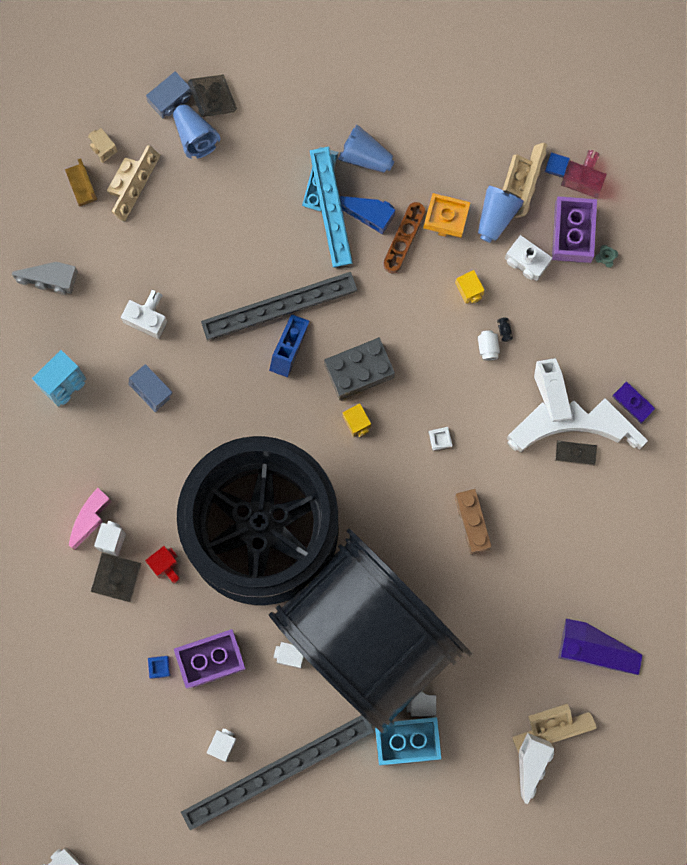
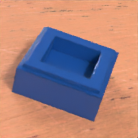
M551 152L545 172L563 178L570 158Z
M169 656L148 658L150 679L170 677Z

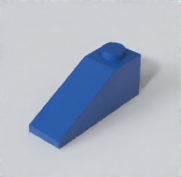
M340 196L342 211L382 235L395 216V209H393V205L389 202Z
M291 314L272 355L269 371L285 377L289 376L307 331L309 320Z

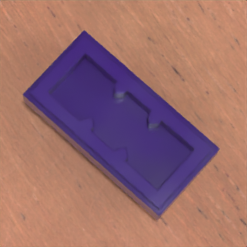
M627 381L612 395L640 424L655 410Z

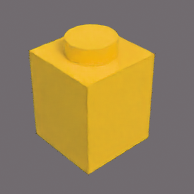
M474 270L456 278L455 284L465 304L469 302L473 304L482 299L481 296L484 295L485 290Z
M360 403L342 412V416L353 437L356 435L361 437L369 432L371 423Z

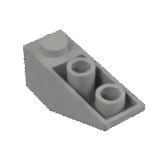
M52 262L12 272V276L19 284H35L36 288L42 290L51 288L54 289V292L65 295L66 292L72 294L78 274L75 266L60 262Z

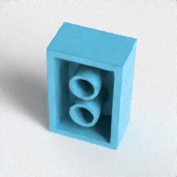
M60 350L32 379L40 390L59 407L70 400V395L75 390L79 391L85 385L86 377L80 368Z
M437 717L394 721L395 724L392 727L386 726L388 731L385 734L375 728L379 765L441 759Z

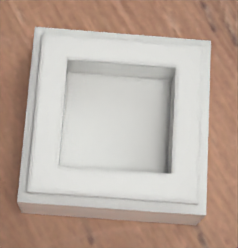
M448 427L428 431L433 451L452 447Z

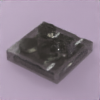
M224 74L189 80L188 85L201 117L233 113L237 110Z
M102 553L91 592L131 603L142 564Z

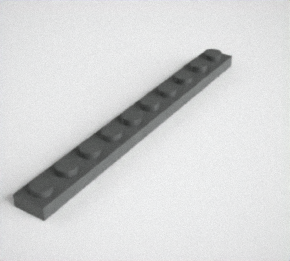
M360 715L181 811V814L189 830H192L374 731L368 720Z

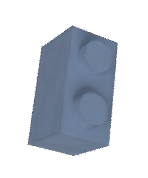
M175 71L150 91L146 98L151 107L163 119L166 116L172 115L175 108L181 103L185 104L188 102L192 92L189 85Z

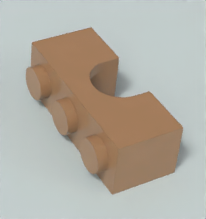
M476 489L456 493L454 498L459 516H461L470 555L490 550L491 543Z

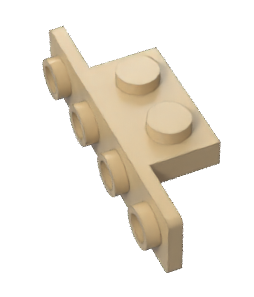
M546 143L534 146L530 160L518 154L512 157L503 191L524 201L522 207L514 216L515 218L526 216L529 212L530 200L536 189L537 178L541 173L540 167L546 156Z
M147 145L139 161L124 158L107 189L108 193L119 197L112 209V213L121 221H126L160 158V154L152 146Z
M568 704L528 716L532 731L514 736L513 742L519 753L527 733L553 743L594 730L597 727L591 713L588 712L572 718Z

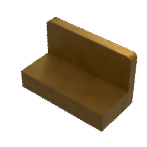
M81 158L77 159L78 165L65 169L79 207L97 200Z

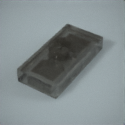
M557 440L555 461L595 466L597 445Z

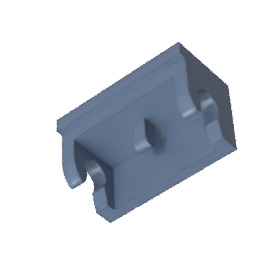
M146 364L129 377L128 385L154 412H157L159 408L169 401V397L173 393Z

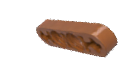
M413 202L408 206L386 254L384 269L388 273L393 274L400 270L423 220L425 208L419 202ZM419 208V213L421 214H417L414 221L411 220L413 215L411 210ZM409 224L413 226L414 231L411 234H406L402 228ZM403 242L406 248L403 251H397L395 244ZM395 254L397 256V266L390 268L388 261L392 262Z

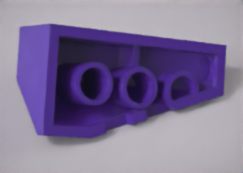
M565 619L558 659L639 675L642 654L586 622Z

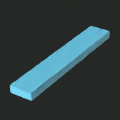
M330 147L309 150L333 267L353 264Z

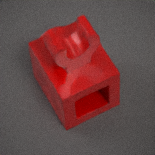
M163 546L145 560L158 578L166 574L173 584L180 580L172 569L178 564L175 560L178 556L171 547L167 550Z

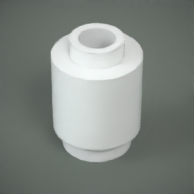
M492 330L481 332V335L478 336L480 356H482L484 361L498 359V354L500 353L498 334L493 333Z

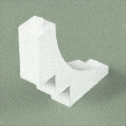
M606 398L589 414L575 401H572L569 404L572 419L552 422L546 405L542 402L507 437L508 445L514 451L518 450L520 453L544 437L571 431L598 434L617 443L626 436L628 438L627 442L633 448L637 447L639 450L648 442Z

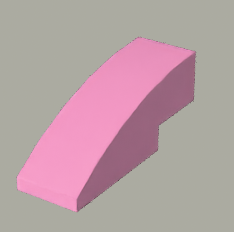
M99 488L88 498L75 521L69 541V546L74 550L103 522L98 515L112 502Z

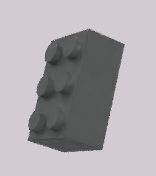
M380 337L324 359V365L339 400L395 377V372Z

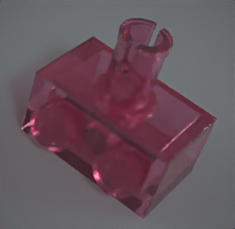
M588 150L583 165L573 161L569 162L561 186L597 199L607 174L594 169L600 154L595 151L593 158H591L594 150Z

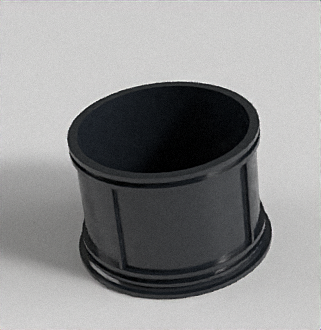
M349 528L346 530L350 537L345 539L347 544L344 547L340 544L338 546L340 551L283 607L278 605L276 607L278 612H271L269 617L308 662L365 719L385 734L388 731L386 726L392 727L395 724L393 719L450 663L453 665L457 663L454 660L457 656L462 658V654L465 653L470 657L472 652L416 596L398 575Z

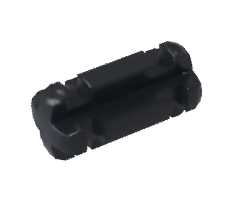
M506 317L497 320V323L500 324L498 325L500 336L503 337L501 339L502 342L513 340L510 323H507L509 319Z

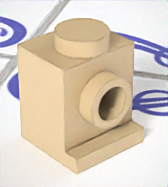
M102 128L94 130L88 135L91 141L89 146L95 154H98L102 163L118 152L115 144Z

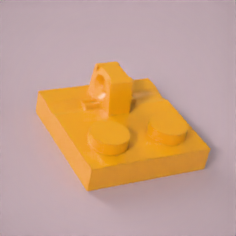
M432 193L423 228L439 232L438 235L446 237V234L462 238L471 202Z

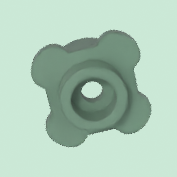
M602 245L600 247L601 251L596 255L595 260L610 268L613 266L614 259L618 257V252L607 245Z

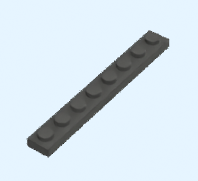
M348 272L202 320L201 324L206 339L209 341L357 292V287L352 273Z

